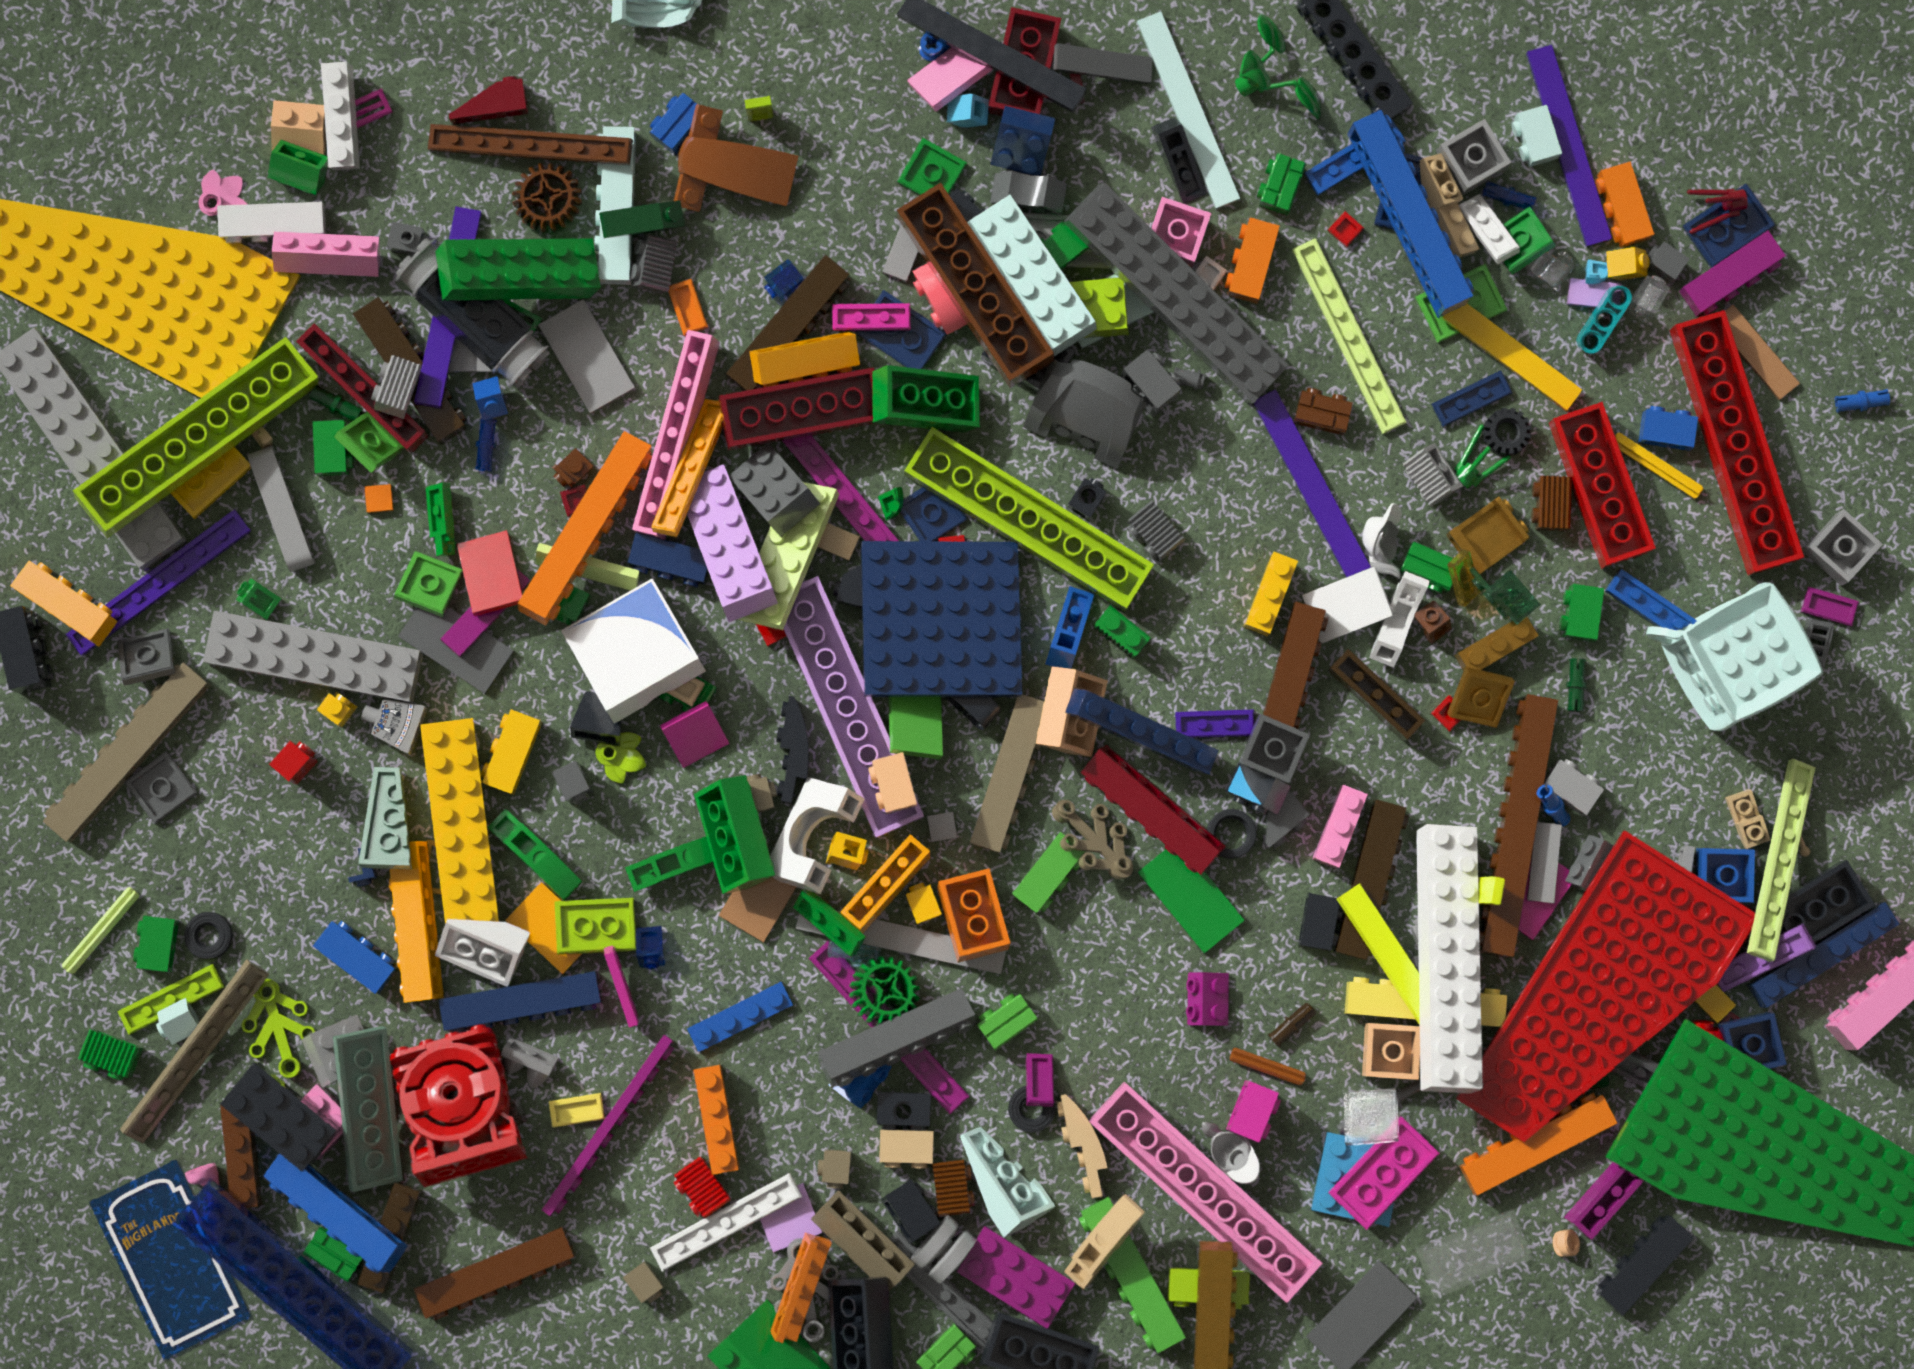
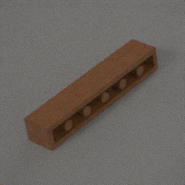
M1294 602L1263 711V715L1296 729L1299 728L1301 720L1300 717H1297L1299 706L1304 707L1308 692L1304 691L1306 681L1311 682L1315 667L1311 666L1313 656L1318 657L1322 642L1318 641L1320 631L1325 632L1329 619L1328 616H1325L1326 610L1299 602Z
M563 1226L414 1288L425 1319L432 1316L435 1321L449 1315L447 1310L457 1306L458 1310L473 1305L472 1299L482 1296L483 1300L497 1295L496 1289L505 1285L509 1290L523 1284L522 1278L531 1275L532 1279H536L548 1274L546 1268L556 1265L557 1269L572 1264L570 1258L575 1257L576 1254Z

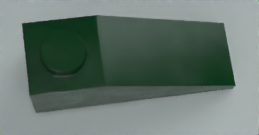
M681 200L599 213L604 239L669 231L685 226Z

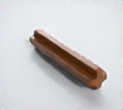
M1233 1048L1230 1054L1232 1062L1297 1085L1304 1083L1306 1073L1239 1048Z

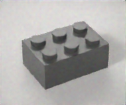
M769 443L729 475L739 490L780 537L820 505V502Z

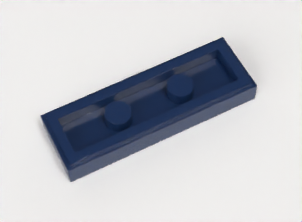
M1500 370L1432 403L1431 406L1443 428L1511 395L1512 391Z

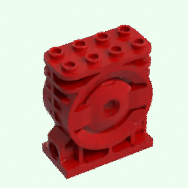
M486 1025L473 1026L470 1031L463 1033L451 1032L446 1034L445 1038L439 1040L427 1039L421 1041L418 1046L411 1048L406 1046L399 1047L390 1055L393 1077L397 1083L396 1090L400 1096V1104L405 1121L416 1136L409 1147L413 1164H411L413 1174L424 1188L527 1158L525 1148L522 1145L518 1124L513 1117L509 1116L510 1096L504 1074V1065L501 1061L502 1056L498 1048V1039L494 1031L486 1027ZM449 1061H460V1063H467L477 1070L481 1068L487 1070L474 1074L469 1068L462 1065L452 1064L441 1067V1064ZM458 1091L455 1099L447 1100L450 1092ZM491 1097V1098L486 1099V1100L483 1101V1104H482L480 1110L478 1111V1109H479V1107H480V1105H481V1103H482V1099ZM428 1114H429L435 1121H437V1122H439V1123H442V1124H445V1125H457V1126H451V1127L440 1126V1125H437V1124L432 1123V1122L429 1121L426 1117H425V1118H418V1117L425 1116V1115H428Z

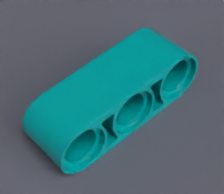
M1612 286L1605 292L1577 336V346L1581 351L1591 354L1598 352L1602 348L1631 303L1632 295L1626 287ZM1617 290H1621L1624 294V300L1619 305H1616L1612 300V295ZM1607 312L1610 316V322L1607 326L1601 327L1598 323V317L1601 313ZM1592 334L1595 336L1596 343L1593 348L1587 349L1584 346V338Z

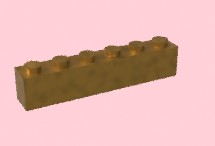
M1199 1242L1194 1369L1233 1368V1353H1229V1344H1234V1327H1230V1318H1235V1302H1231V1293H1236L1237 1279L1232 1277L1233 1267L1237 1268L1238 1252L1233 1251L1232 1242Z

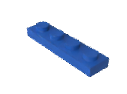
M1391 120L1393 124L1392 132L1395 138H1399L1405 144L1406 140L1393 120ZM1351 144L1306 171L1304 176L1316 195L1319 196L1362 170L1363 166Z
M1623 569L1618 570L1605 590L1609 595L1656 627L1677 631L1682 630L1689 624L1693 625L1698 622Z
M781 981L687 1028L698 1052L793 1004Z

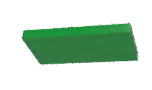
M1166 849L1137 872L1203 953H1206L1245 921L1206 872L1201 875L1198 872H1192L1185 866V861L1178 855H1172Z

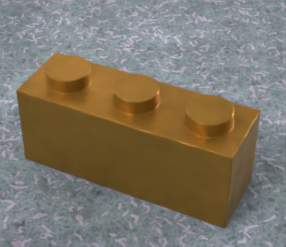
M1523 614L1454 656L1463 671L1465 667L1482 670L1539 635L1527 615Z

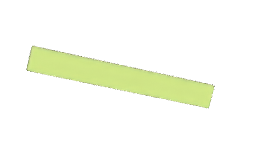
M1316 238L1292 249L1382 435L1406 424L1404 416Z
M1796 759L1788 761L1747 951L1748 954L1768 962L1774 961L1776 957L1815 773V767Z

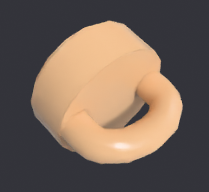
M1562 1230L1554 1234L1553 1248L1558 1256H1575L1579 1252L1580 1241L1574 1230Z

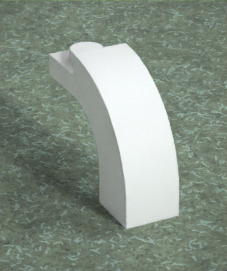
M1405 571L1390 601L1394 616L1382 621L1369 658L1394 668L1403 649L1414 614L1428 588L1429 580Z

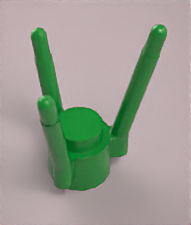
M1483 424L1478 427L1463 457L1454 468L1456 470L1455 475L1467 489L1471 485L1476 487L1484 478L1511 459V456L1507 455L1477 476L1479 474V471L1476 469L1477 466L1491 451L1490 447H1486L1472 464L1467 462L1465 465L1484 429Z

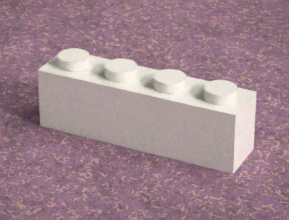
M348 62L322 63L321 73L328 168L332 170L360 169L353 66Z
M323 202L217 206L218 234L221 239L226 238V243H242L241 238H252V242H268L267 237H274V232L326 234L325 204Z

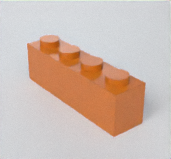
M716 1065L694 1069L712 1175L739 1170L722 1066Z

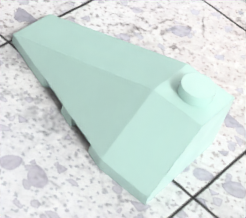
M981 1127L960 1136L988 1213L1003 1237L1022 1230L1055 1207L1042 1185L1035 1178L1029 1182L1019 1173L1022 1166L1017 1161L1014 1164L1007 1161L1002 1156L1004 1153L1003 1148Z

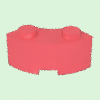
M928 264L914 270L913 273L917 281L913 282V285L919 296L924 295L934 313L930 314L935 326L937 328L942 327L948 335L967 325Z

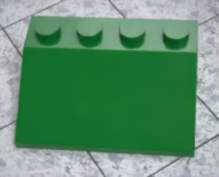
M768 1299L708 1354V1358L718 1369H831L800 1334L797 1342L784 1339L783 1343L775 1341L770 1331L776 1312Z

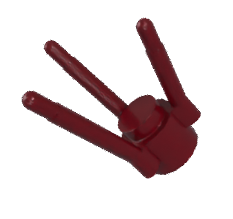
M1734 188L1727 190H1688L1687 194L1722 196L1707 198L1705 202H1722L1723 209L1729 210L1728 213L1691 229L1689 233L1694 234L1728 218L1739 216L1740 210H1746L1748 206L1745 190H1734Z

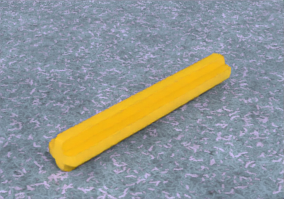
M1619 432L1615 435L1622 453L1693 499H1696L1703 490L1702 485Z

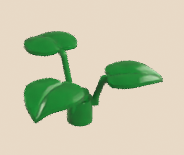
M1261 13L1257 19L1258 30L1263 40L1270 46V49L1262 59L1252 50L1245 53L1239 77L1235 79L1238 91L1242 96L1246 97L1257 90L1262 93L1270 89L1294 86L1298 99L1318 121L1320 119V102L1314 87L1309 81L1301 77L1298 79V82L1292 80L1271 84L1270 77L1263 64L1274 54L1275 50L1280 54L1285 51V40L1278 26Z

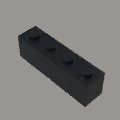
M1660 1215L1650 1225L1653 1230L1646 1237L1641 1235L1632 1245L1634 1248L1633 1252L1629 1256L1624 1254L1615 1263L1614 1266L1617 1269L1611 1276L1606 1274L1597 1283L1599 1289L1595 1293L1619 1315L1623 1316L1694 1239L1672 1216L1665 1215L1663 1218Z

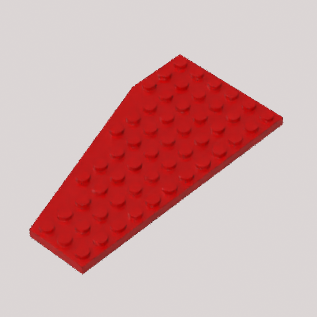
M1623 831L1483 1053L1482 1089L1474 1093H1458L1455 1099L1525 1142L1561 1110L1613 1070L1628 1055L1674 1020L1710 988H1713L1720 981L1750 933L1754 923L1755 912L1627 831Z

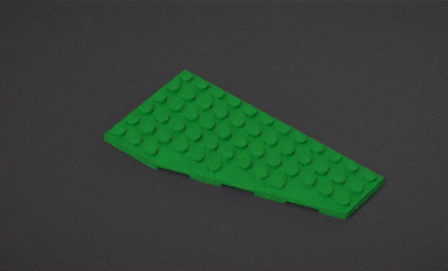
M1684 1020L1605 1156L1607 1159L1677 1199L1913 1247V1154L1692 1022Z

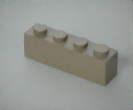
M839 1190L811 1218L868 1276L888 1277L889 1291L915 1265Z

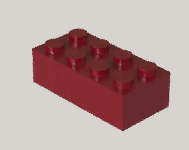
M1011 7L1003 44L1051 69L1054 45L1057 44L1062 18ZM996 71L988 113L1003 116L1005 106L1041 114L1044 97Z

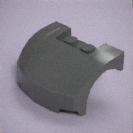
M1054 359L1047 368L1023 427L1046 438L1049 431L1052 430L1062 437L1073 439L1087 448L1097 450L1094 459L1118 469L1144 410L1146 399L1140 398L1131 391L1132 386L1128 381L1102 367L1076 359L1072 360L1070 364L1058 362Z

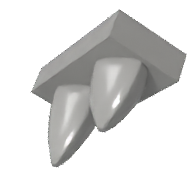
M512 1037L507 1041L501 1053V1056L504 1057V1065L508 1074L515 1073L524 1066L528 1067L527 1079L531 1089L540 1086L550 1076L559 1059L557 1056Z

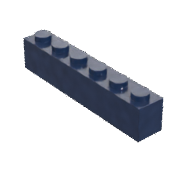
M1074 688L1064 712L1195 772L1210 774L1219 751L1087 690Z
M1886 902L1877 903L1815 942V949L1775 967L1748 984L1747 987L1760 1008H1767L1900 924Z
M597 971L439 999L444 1031L451 1030V1032L460 1033L467 1032L466 1027L481 1024L486 1025L488 1028H493L492 1022L503 1021V1026L519 1023L518 1018L529 1016V1021L545 1018L544 1013L555 1011V1016L571 1014L570 1008L581 1007V1011L597 1009L596 1004L602 1003Z

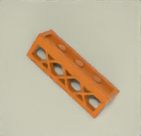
M805 1232L770 1331L775 1341L783 1343L784 1339L797 1342L832 1243L829 1239Z

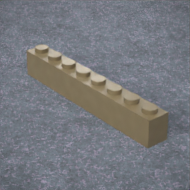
M183 662L181 665H175V674L168 675L170 678L163 685L159 684L150 694L152 698L146 705L141 704L134 711L132 721L128 725L126 723L117 730L115 733L117 738L111 744L107 743L98 752L99 758L94 764L89 763L81 771L80 775L82 777L76 784L71 783L62 794L64 795L63 799L58 804L54 803L45 812L47 817L43 822L64 841L69 843L74 841L124 782L136 771L211 686L188 664Z

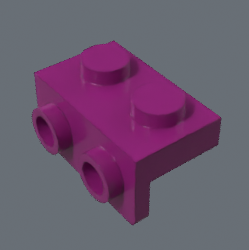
M1189 972L1186 984L1188 991L1187 1024L1228 1026L1229 973Z

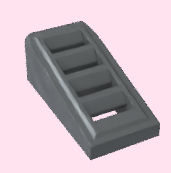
M1808 619L1805 621L1804 631L1809 640L1823 641L1822 646L1812 644L1815 651L1821 652L1820 656L1817 657L1824 671L1835 624ZM1813 628L1825 631L1824 635L1812 633Z

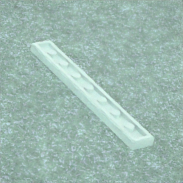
M1161 11L1138 20L1137 25L1175 115L1183 125L1195 162L1215 209L1240 200Z

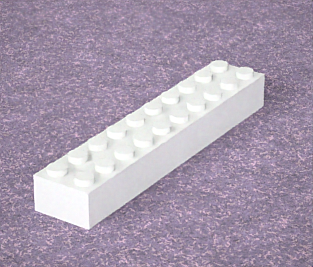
M1426 824L1416 831L1421 1091L1474 1093L1482 1089L1477 827Z

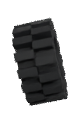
M1502 408L1495 411L1487 419L1482 435H1484V443H1487L1488 447L1494 451V454L1513 456L1524 449L1529 443L1532 428L1528 424L1529 419L1523 417V412H1516L1515 408ZM1510 423L1515 427L1517 434L1513 441L1505 442L1498 437L1497 428L1500 424Z

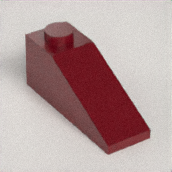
M517 76L504 77L502 81L494 83L449 114L451 124L455 125L529 114L523 79H518Z

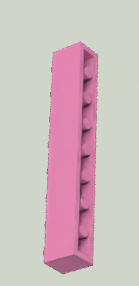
M691 330L687 331L632 528L637 533L663 540L666 539L665 534L653 532L651 526L705 399L720 344L712 335Z

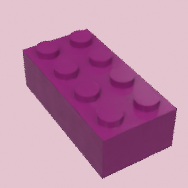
M984 1225L976 1238L975 1244L959 1265L957 1273L1048 1329L1075 1282Z

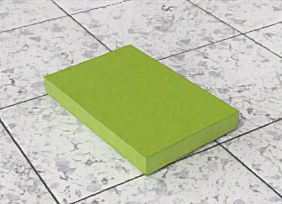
M634 898L554 902L557 955L604 953V948L612 945L613 947L615 946L616 952L637 950Z

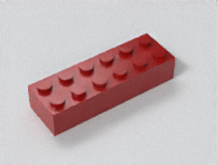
M1603 402L1553 418L1548 424L1568 477H1572L1571 487L1601 569L1647 554L1656 549Z

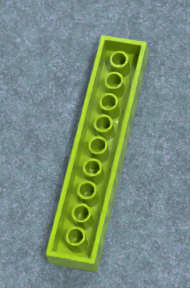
M286 337L75 488L73 490L75 499L108 539L313 390L318 385V376Z
M933 427L904 470L906 477L959 508L1011 542L1018 543L1019 547L1124 612L1154 566L1147 559Z

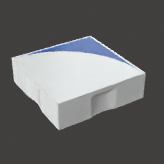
M653 579L561 630L614 724L643 708L657 696L674 690L705 672L698 656Z

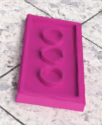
M1400 1116L1331 1188L1328 1194L1360 1225L1368 1230L1440 1153Z

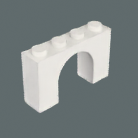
M807 777L770 856L774 864L775 876L773 878L782 883L821 894L832 870L816 860L807 858L806 845L813 829L827 818L835 817L854 823L864 798L846 787Z

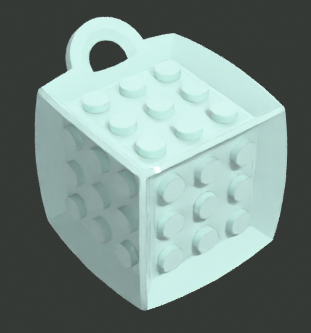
M1772 583L1756 585L1746 594L1695 618L1698 622L1693 625L1689 624L1682 630L1676 631L1651 626L1647 628L1646 632L1648 638L1661 642L1667 660L1683 691L1708 728L1714 731H1724L1737 722L1774 706L1819 678L1823 673L1819 659L1802 625L1786 600Z

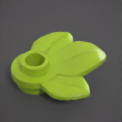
M629 732L621 733L620 747L603 743L598 744L595 755L597 760L604 765L605 773L610 780L623 784L626 772H636L646 767L643 756L635 750L641 741L639 735ZM606 748L613 750L614 754L612 757L608 758L604 755Z

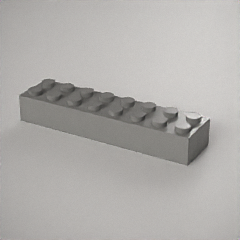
M214 611L203 662L208 665L413 704L423 653L416 649Z

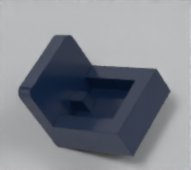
M362 868L363 874L348 877L349 883H356L357 887L371 885L372 879L378 878L376 868Z

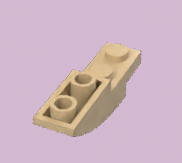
M1442 153L1422 158L1420 160L1421 184L1428 195L1426 201L1429 207H1433L1439 217V222L1437 223L1441 232L1445 231L1451 242L1449 247L1453 255L1457 254L1460 258L1474 254L1479 250V247L1458 205L1463 200V197Z
M1066 1094L1060 1095L1061 1101H1057L1056 1105L1059 1117L1064 1116L1066 1127L1061 1128L1064 1143H1070L1071 1148L1081 1146L1082 1151H1078L1077 1156L1079 1166H1085L1087 1177L1082 1178L1085 1193H1090L1091 1198L1101 1197L1102 1192L1097 1170L1107 1168V1164L1099 1139L1079 1107Z
M1123 1195L1081 1244L1064 1272L1083 1290L1087 1288L1112 1253L1122 1245L1145 1212L1129 1196Z

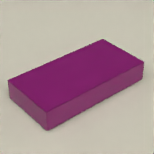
M1807 587L1801 612L1851 627L1859 601Z
M1026 1054L1027 1106L1053 1107V1054Z

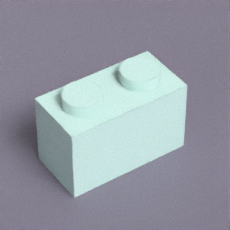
M1547 105L1516 114L1514 122H1512V130L1514 136L1519 137L1522 144L1519 147L1522 161H1527L1528 166L1531 167L1558 159L1562 151Z

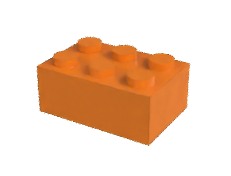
M990 869L938 882L937 890L958 963L1009 949L1011 943Z

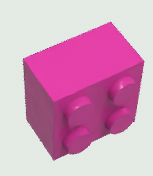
M1245 1080L1226 1130L1256 1142H1260L1261 1138L1266 1139L1271 1124L1267 1123L1271 1114H1276L1281 1102L1277 1098L1279 1093Z

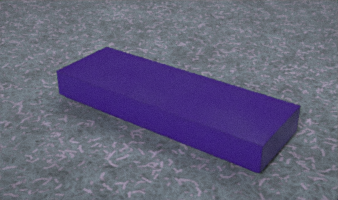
M1254 709L1175 712L1176 731L1191 738L1250 736L1254 727Z

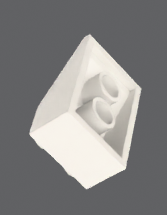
M447 919L435 956L508 987L518 968L530 932L507 922Z

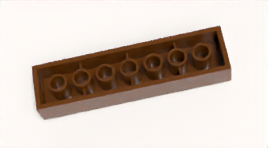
M941 183L897 209L899 222L1009 388H1012L1054 361V352Z

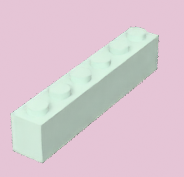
M603 126V134L598 136L631 138L633 144L630 166L597 163V175H602L601 185H597L596 199L601 201L600 210H596L595 216L596 226H600V236H595V251H599V261H597L600 284L631 285L630 271L632 268L633 235L604 239L599 213L634 207L636 131L634 127Z

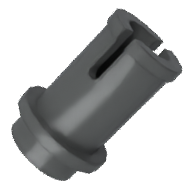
M1175 367L1174 375L1179 379L1180 385L1194 387L1195 391L1203 389L1206 374L1201 373V370L1194 372Z

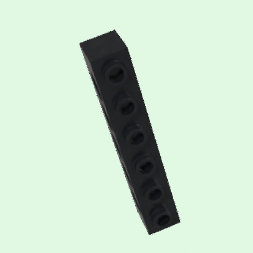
M1339 0L1296 1L1298 4L1296 9L1303 19L1308 18L1312 23L1311 30L1315 37L1324 40L1327 44L1326 51L1333 60L1337 59L1342 65L1340 69L1344 77L1348 81L1352 79L1357 86L1355 91L1363 102L1367 100L1371 105V114L1382 110L1384 116L1388 115L1391 120H1394L1411 108L1413 102ZM1324 8L1328 11L1329 16L1320 17L1317 15L1316 10ZM1340 29L1344 36L1342 38H1335L1331 34V30ZM1353 49L1357 51L1359 57L1351 59L1346 55V51ZM1361 71H1371L1374 78L1370 80L1364 79L1361 76ZM1385 91L1388 94V99H1378L1375 92Z

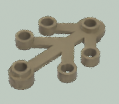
M1059 801L1052 809L1054 819L1059 823L1069 822L1086 839L1079 840L1073 834H1066L1060 841L1061 848L1066 852L1073 850L1087 851L1079 859V865L1083 870H1108L1109 874L1115 879L1129 877L1133 872V863L1125 855L1123 837L1127 834L1126 826L1118 822L1110 828L1109 834L1113 838V851L1107 845L1105 818L1108 816L1109 811L1105 805L1097 804L1091 810V817L1094 819V832L1075 813V806L1071 801ZM1097 810L1102 811L1103 816L1099 815ZM1115 829H1119L1121 834H1118ZM1066 840H1069L1072 843V846L1069 845ZM1089 852L1100 853L1105 859H1096L1095 855ZM1085 859H1088L1091 864H1088Z

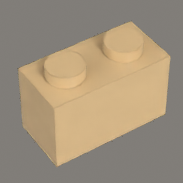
M881 1129L879 1162H885V1167L901 1168V1163H911V1168H927V1163H933V1131Z

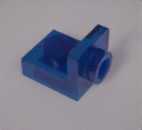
M662 926L635 928L636 954L639 967L656 969L659 966H665Z

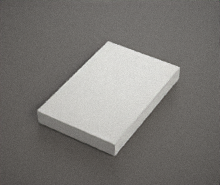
M1376 567L1302 595L1306 605L1326 610L1325 616L1329 617L1325 632L1320 631L1318 639L1322 643L1394 616Z

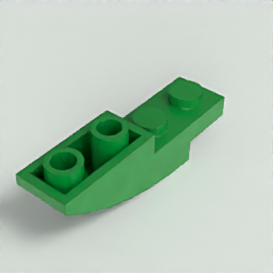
M505 809L487 827L491 833L522 860L563 901L582 883L523 823H520L508 810Z
M705 836L653 855L648 859L627 866L625 869L634 892L712 864L713 859Z

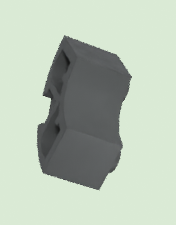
M1006 169V172L995 173L990 203L996 204L1008 195H1011L1020 209L1028 208L1037 214H1061L1067 183L1057 180L1058 177L1052 174L1031 176Z

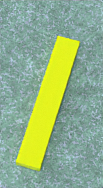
M1358 884L1338 897L1337 901L1420 1025L1419 973L1362 886Z

